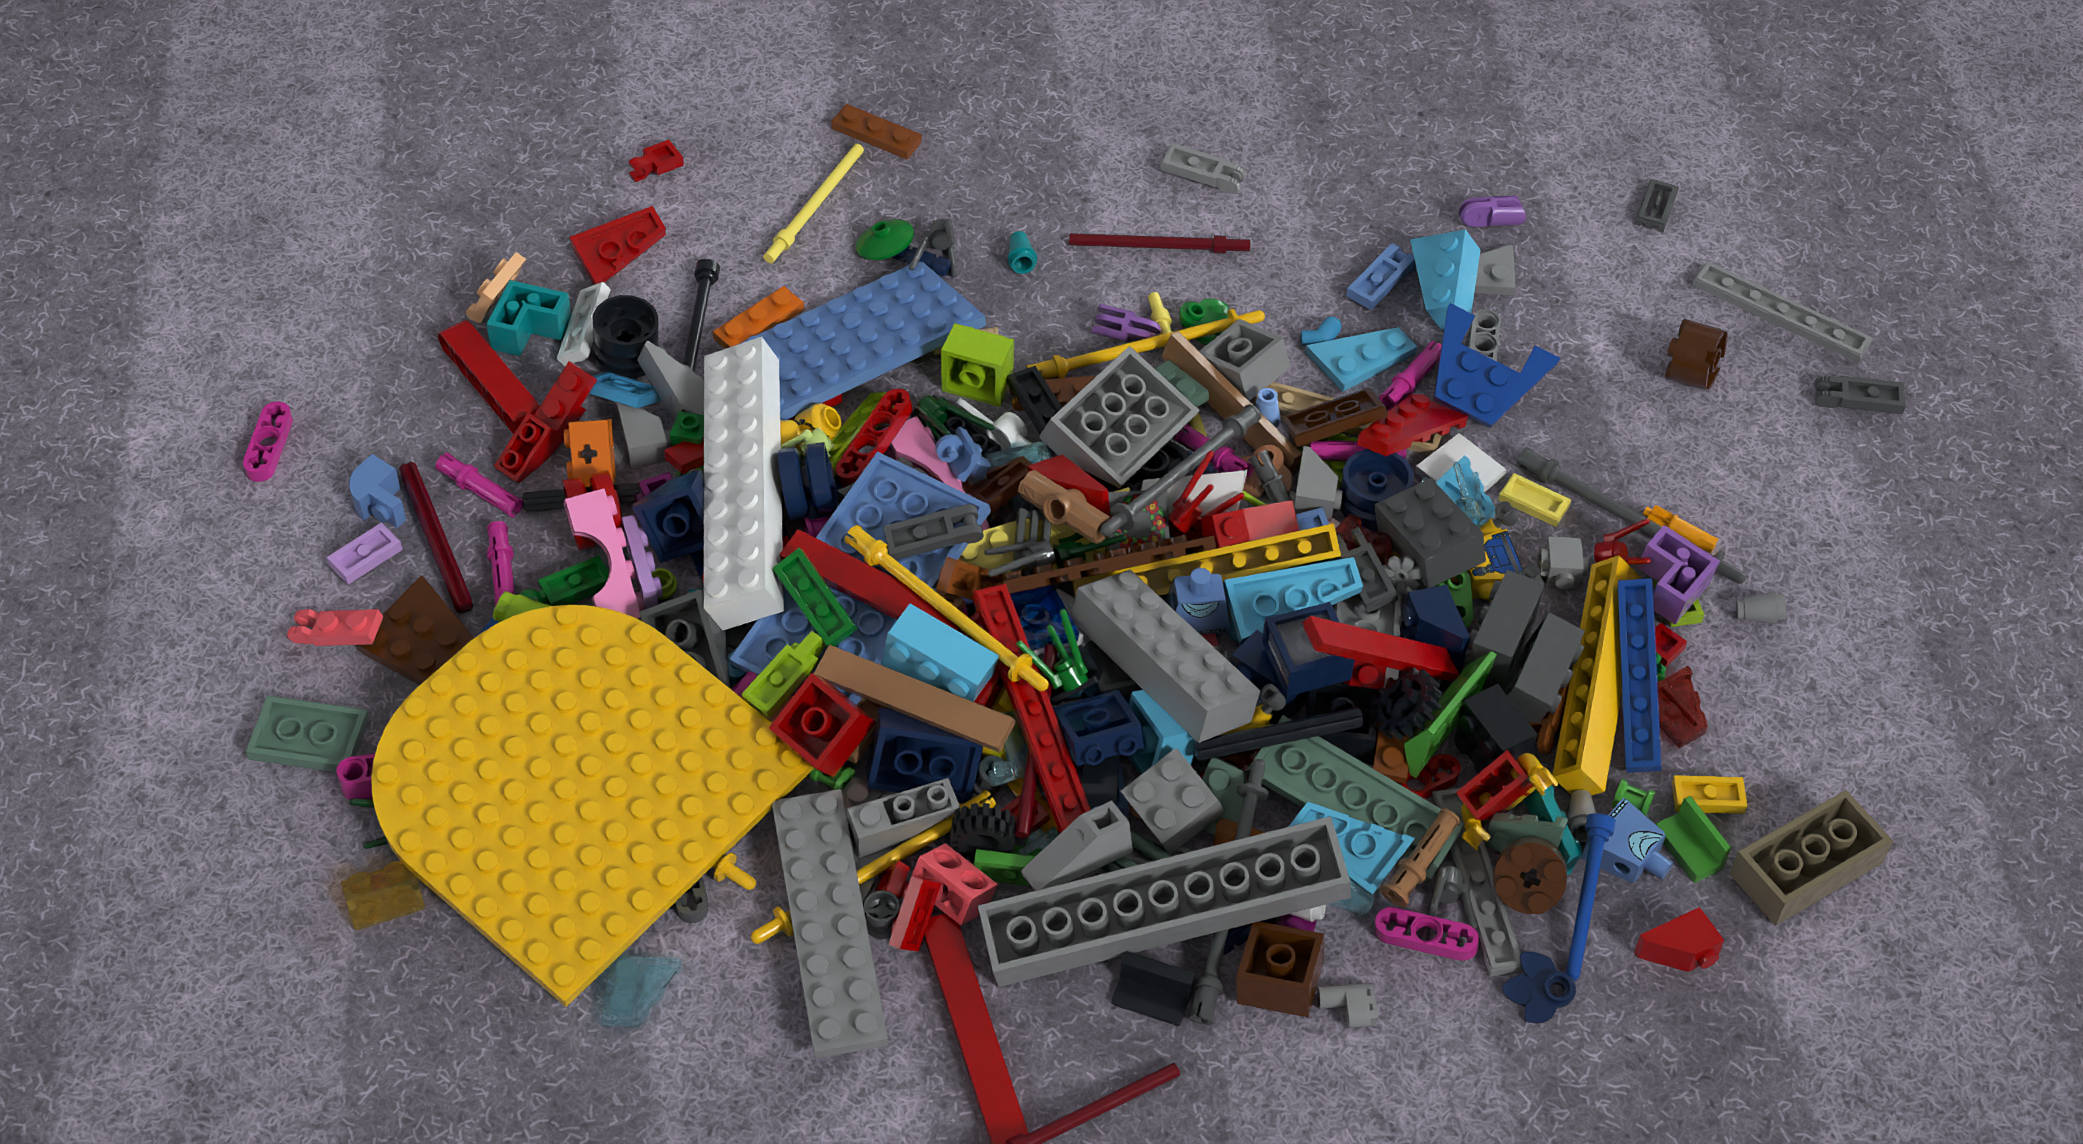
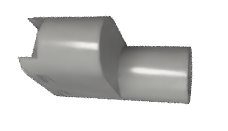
M1372 983L1317 987L1319 1009L1344 1007L1348 1028L1377 1026L1378 1010Z

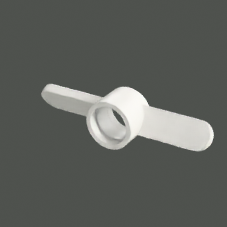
M962 398L956 401L968 413L994 425V430L990 431L987 429V436L1001 446L1002 452H1011L1017 458L1024 456L1032 464L1050 458L1025 439L1027 428L1016 414L1005 412L995 422H992Z

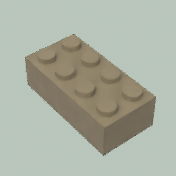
M1845 790L1738 851L1729 874L1768 919L1777 926L1881 865L1893 840L1852 795Z

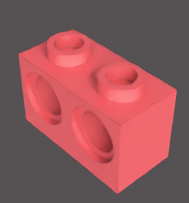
M946 843L920 856L912 873L913 876L930 878L941 883L934 905L961 926L980 915L978 905L990 903L998 886L996 882Z

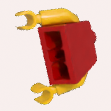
M1506 750L1456 792L1463 801L1461 814L1465 823V831L1462 834V838L1477 851L1480 843L1483 840L1487 842L1491 837L1481 827V820H1490L1495 813L1509 812L1535 789L1541 796H1544V791L1553 784L1557 786L1558 782L1547 767H1543L1534 755L1525 753L1519 756L1516 761L1511 753Z

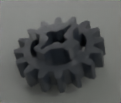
M1411 667L1408 674L1403 670L1399 671L1396 680L1392 677L1388 678L1389 686L1387 688L1380 687V698H1376L1372 702L1377 706L1376 709L1370 712L1371 716L1375 718L1373 725L1389 739L1395 737L1398 741H1401L1405 734L1409 738H1413L1417 728L1421 731L1425 730L1424 722L1426 720L1433 721L1435 719L1432 715L1433 710L1441 707L1436 701L1443 696L1442 692L1438 689L1440 684L1424 669L1418 671L1416 668Z

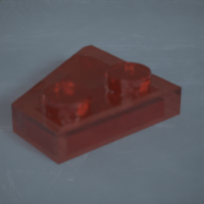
M1689 666L1658 682L1660 729L1679 749L1705 735L1708 728L1705 714L1700 709L1701 701L1698 691H1694L1691 681L1693 673Z

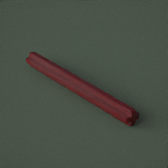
M411 461L407 464H402L399 468L400 475L455 610L459 613L470 611L473 608L472 598L417 465Z

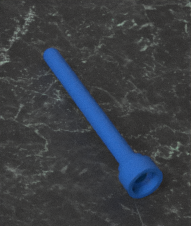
M1588 814L1585 826L1590 844L1566 968V974L1574 981L1579 979L1604 843L1609 841L1610 836H1613L1616 820L1605 814Z

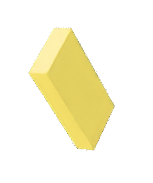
M1515 473L1512 474L1498 498L1499 501H1507L1512 507L1555 527L1571 504V499Z

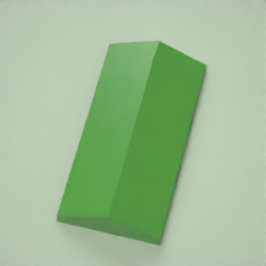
M1490 651L1469 663L1438 700L1441 707L1433 710L1432 715L1435 719L1433 721L1426 720L1424 722L1425 730L1421 731L1417 728L1414 737L1408 738L1405 741L1404 748L1411 776L1416 778L1457 727L1463 700L1483 690L1497 656L1496 653Z

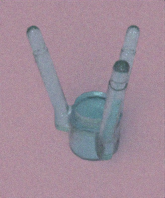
M1455 462L1453 466L1462 496L1455 504L1477 527H1480L1486 517L1482 508L1478 472H1473L1472 474L1473 501L1469 497L1460 464ZM1423 477L1422 482L1428 480V478Z

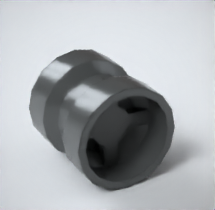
M885 890L871 893L864 902L868 934L874 938L888 939L892 935L891 927L900 911L899 900L893 893Z

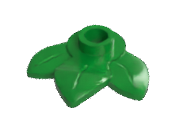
M1212 298L1204 299L1199 303L1189 301L1181 306L1179 320L1183 327L1189 328L1228 318L1226 313L1229 310V306L1223 301ZM1222 332L1200 337L1196 340L1204 345H1208L1216 338V335H1220Z

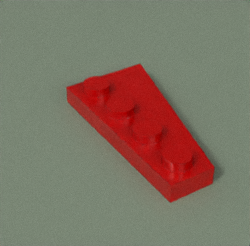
M1410 394L1387 412L1388 417L1375 421L1360 432L1357 445L1388 456L1411 447L1412 441L1423 443L1430 440L1431 434L1437 433L1442 436L1448 434L1453 426L1457 429L1464 428L1468 416L1432 402L1425 395Z

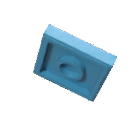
M612 372L593 375L598 380L591 389L590 394L634 408H640L661 401L653 385Z

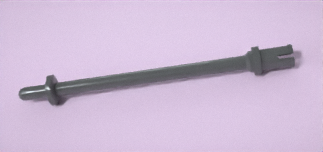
M1249 404L1236 415H1230L1223 421V429L1131 503L1128 505L1116 503L1110 509L1111 519L1101 526V534L1108 537L1118 529L1127 531L1133 529L1137 523L1136 515L1197 467L1210 450L1213 452L1217 451L1230 439L1234 441L1242 439L1246 435L1247 430L1261 419L1259 409Z
M1528 447L1522 450L1517 459L1518 466L1539 476L1541 482L1547 484L1548 482L1555 481L1630 524L1646 519V517L1561 471L1559 462L1555 459L1548 460ZM1650 520V523L1640 528V530L1654 537L1662 526ZM1720 550L1715 555H1712L1720 561L1715 572L1735 583L1741 584L1745 582L1746 575L1743 571L1723 561L1724 551Z
M1255 759L1252 762L1248 782L1237 786V794L1243 797L1244 800L1234 841L1250 837L1257 802L1268 798V791L1261 787L1265 771V762L1262 759ZM1229 929L1213 933L1204 974L1195 979L1193 987L1196 990L1189 1016V1019L1194 1023L1203 1024L1204 1019L1205 1025L1213 1023L1217 996L1221 995L1223 991V984L1220 982L1218 975Z

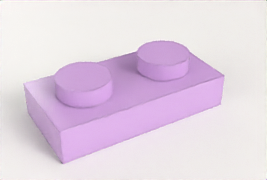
M380 523L329 555L327 561L328 565L349 585L403 549L401 542Z

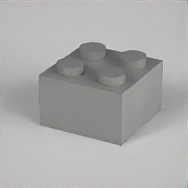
M1238 319L1199 351L1248 401L1257 396L1261 389L1266 388L1291 367L1283 337L1241 319Z
M1177 748L1121 790L1128 803L1169 854H1172L1225 813L1219 800Z

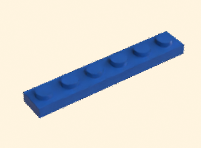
M1652 578L1618 581L1626 771L1627 773L1662 771Z

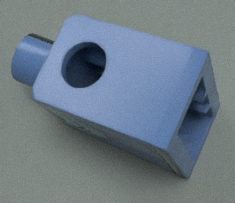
M1197 568L1192 571L1191 576H1177L1173 579L1165 602L1199 634L1230 632L1221 575L1211 574L1205 568Z
M1622 798L1608 815L1613 817L1616 823L1613 836H1610L1609 841L1604 843L1600 869L1630 883H1635L1645 869L1663 880L1674 862L1659 853L1666 835L1664 831L1627 799ZM1590 839L1587 840L1581 859L1584 861L1587 860Z

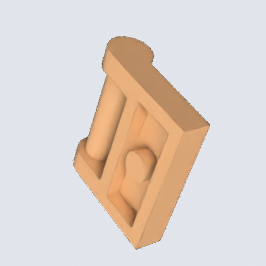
M515 252L509 261L505 258L502 259L493 272L495 274L494 279L490 281L487 278L478 289L477 294L480 296L478 302L471 304L466 310V315L470 320L478 323L483 321L490 308L504 292L509 280H516L526 258Z

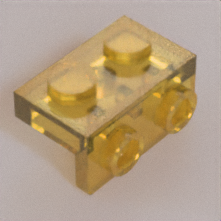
M401 861L391 862L383 869L370 873H355L347 880L341 881L355 930L421 911L425 908L417 877Z

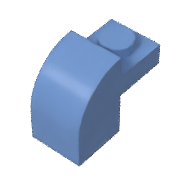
M371 454L353 471L349 480V488L355 511L364 521L373 514L380 522L385 523L387 521L398 528L406 521L402 500L394 496L401 489L397 471L391 465Z

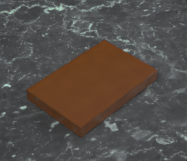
M1365 388L1282 416L1280 421L1282 428L1296 447H1300L1386 418L1388 414L1386 406L1372 390Z

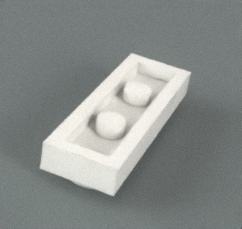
M604 282L579 292L557 356V360L564 366H566L568 361L572 363L584 361L591 353L593 344V313L599 304L608 299L611 290Z

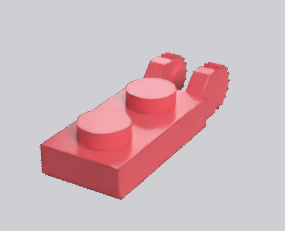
M301 609L294 616L295 622L300 626L289 628L287 637L293 643L314 644V646L372 644L384 616L379 609L320 611L319 613L311 609Z

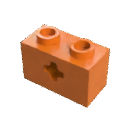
M612 419L569 422V429H564L566 449L571 448L572 461H567L568 479L579 477L583 480L585 487H590L589 479L592 473L608 470L613 485L616 484ZM588 445H590L591 450L597 451V456L593 457L591 462H589L588 457L582 456V451L586 450Z

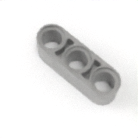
M1482 309L1474 314L1475 318L1471 324L1468 347L1497 361L1500 317L1492 310Z

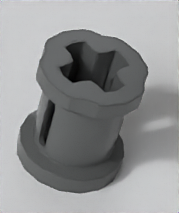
M992 755L985 757L981 761L973 789L976 795L987 790L991 794L988 797L990 798L999 792L1000 785L1006 782L1009 776V767L1004 759Z

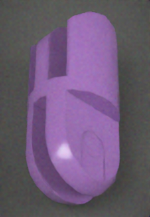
M1517 196L1473 197L1466 199L1459 208V216L1462 222L1470 227L1520 225L1526 220V212Z
M1099 304L1098 310L1104 314H1097L1095 322L1102 326L1094 325L1091 333L1128 342L1129 339L1138 341L1157 336L1154 333H1160L1161 327L1155 321L1135 316V312Z

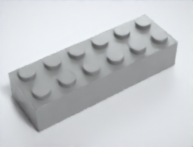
M1127 570L1078 587L1071 620L1198 743L1252 721L1260 690L1132 570Z

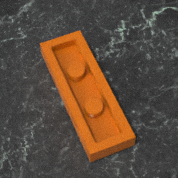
M783 286L713 331V339L724 349L738 345L751 336L758 335L775 327L777 324L790 320L804 310V302Z

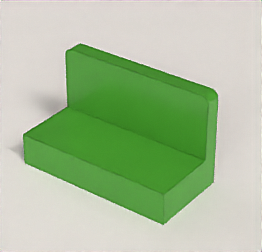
M1691 796L1684 798L1679 813L1656 823V825L1666 835L1663 842L1693 883H1696L1723 870L1731 848Z
M1015 845L1012 853L976 849L974 866L994 882L1030 886L1022 875L1021 870L1044 848Z

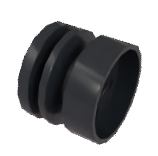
M618 295L608 298L599 304L593 313L594 361L602 372H612L631 379L645 376L646 374L637 359L647 341L658 346V314L653 305L645 299L633 295Z

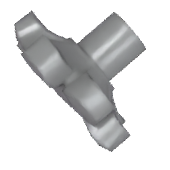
M1393 556L1389 558L1388 565H1382L1393 586H1396L1398 595H1405L1407 586L1412 590L1420 586L1419 579L1423 575L1421 569L1418 566H1414L1413 557L1405 556L1404 558H1398Z

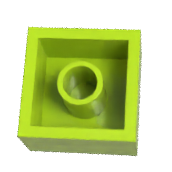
M954 323L941 349L942 391L1001 407L1009 391L1007 376L1013 374L1014 339Z

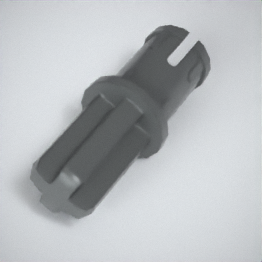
M1267 449L1258 453L1264 466L1261 465L1257 455L1248 458L1262 484L1259 486L1260 489L1264 488L1272 504L1292 500L1281 480L1283 475L1278 474L1267 453Z

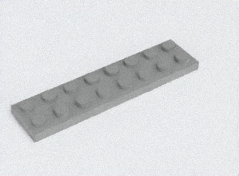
M838 789L776 800L772 803L814 1057L817 1059L888 1046L887 1031L842 790Z

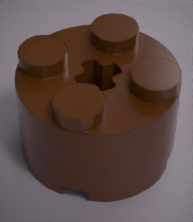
M1683 319L1679 328V338L1673 337L1668 348V356H1672V361L1667 366L1665 378L1709 390L1720 371V368L1717 366L1720 357L1724 358L1728 333L1720 328Z
M1530 836L1515 840L1507 844L1497 858L1494 871L1495 890L1500 899L1511 909L1524 914H1543L1554 907L1565 892L1567 884L1565 860L1559 849L1544 838ZM1531 868L1536 869V877L1538 879L1533 878L1531 882L1524 879L1525 874L1522 871L1528 873Z

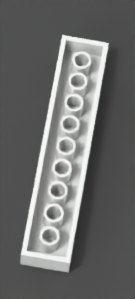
M762 336L704 356V609L722 630L784 611L783 583L772 569L781 562L779 554L783 550L782 490L778 463V450L781 449L779 359Z

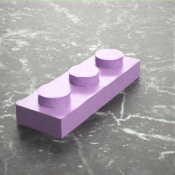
M635 515L622 517L628 554L635 570L636 582L643 598L644 609H648L658 605L657 598L663 596L659 577H652L651 572L655 571V564L652 552L645 553L644 547L648 546V540L643 528H638Z

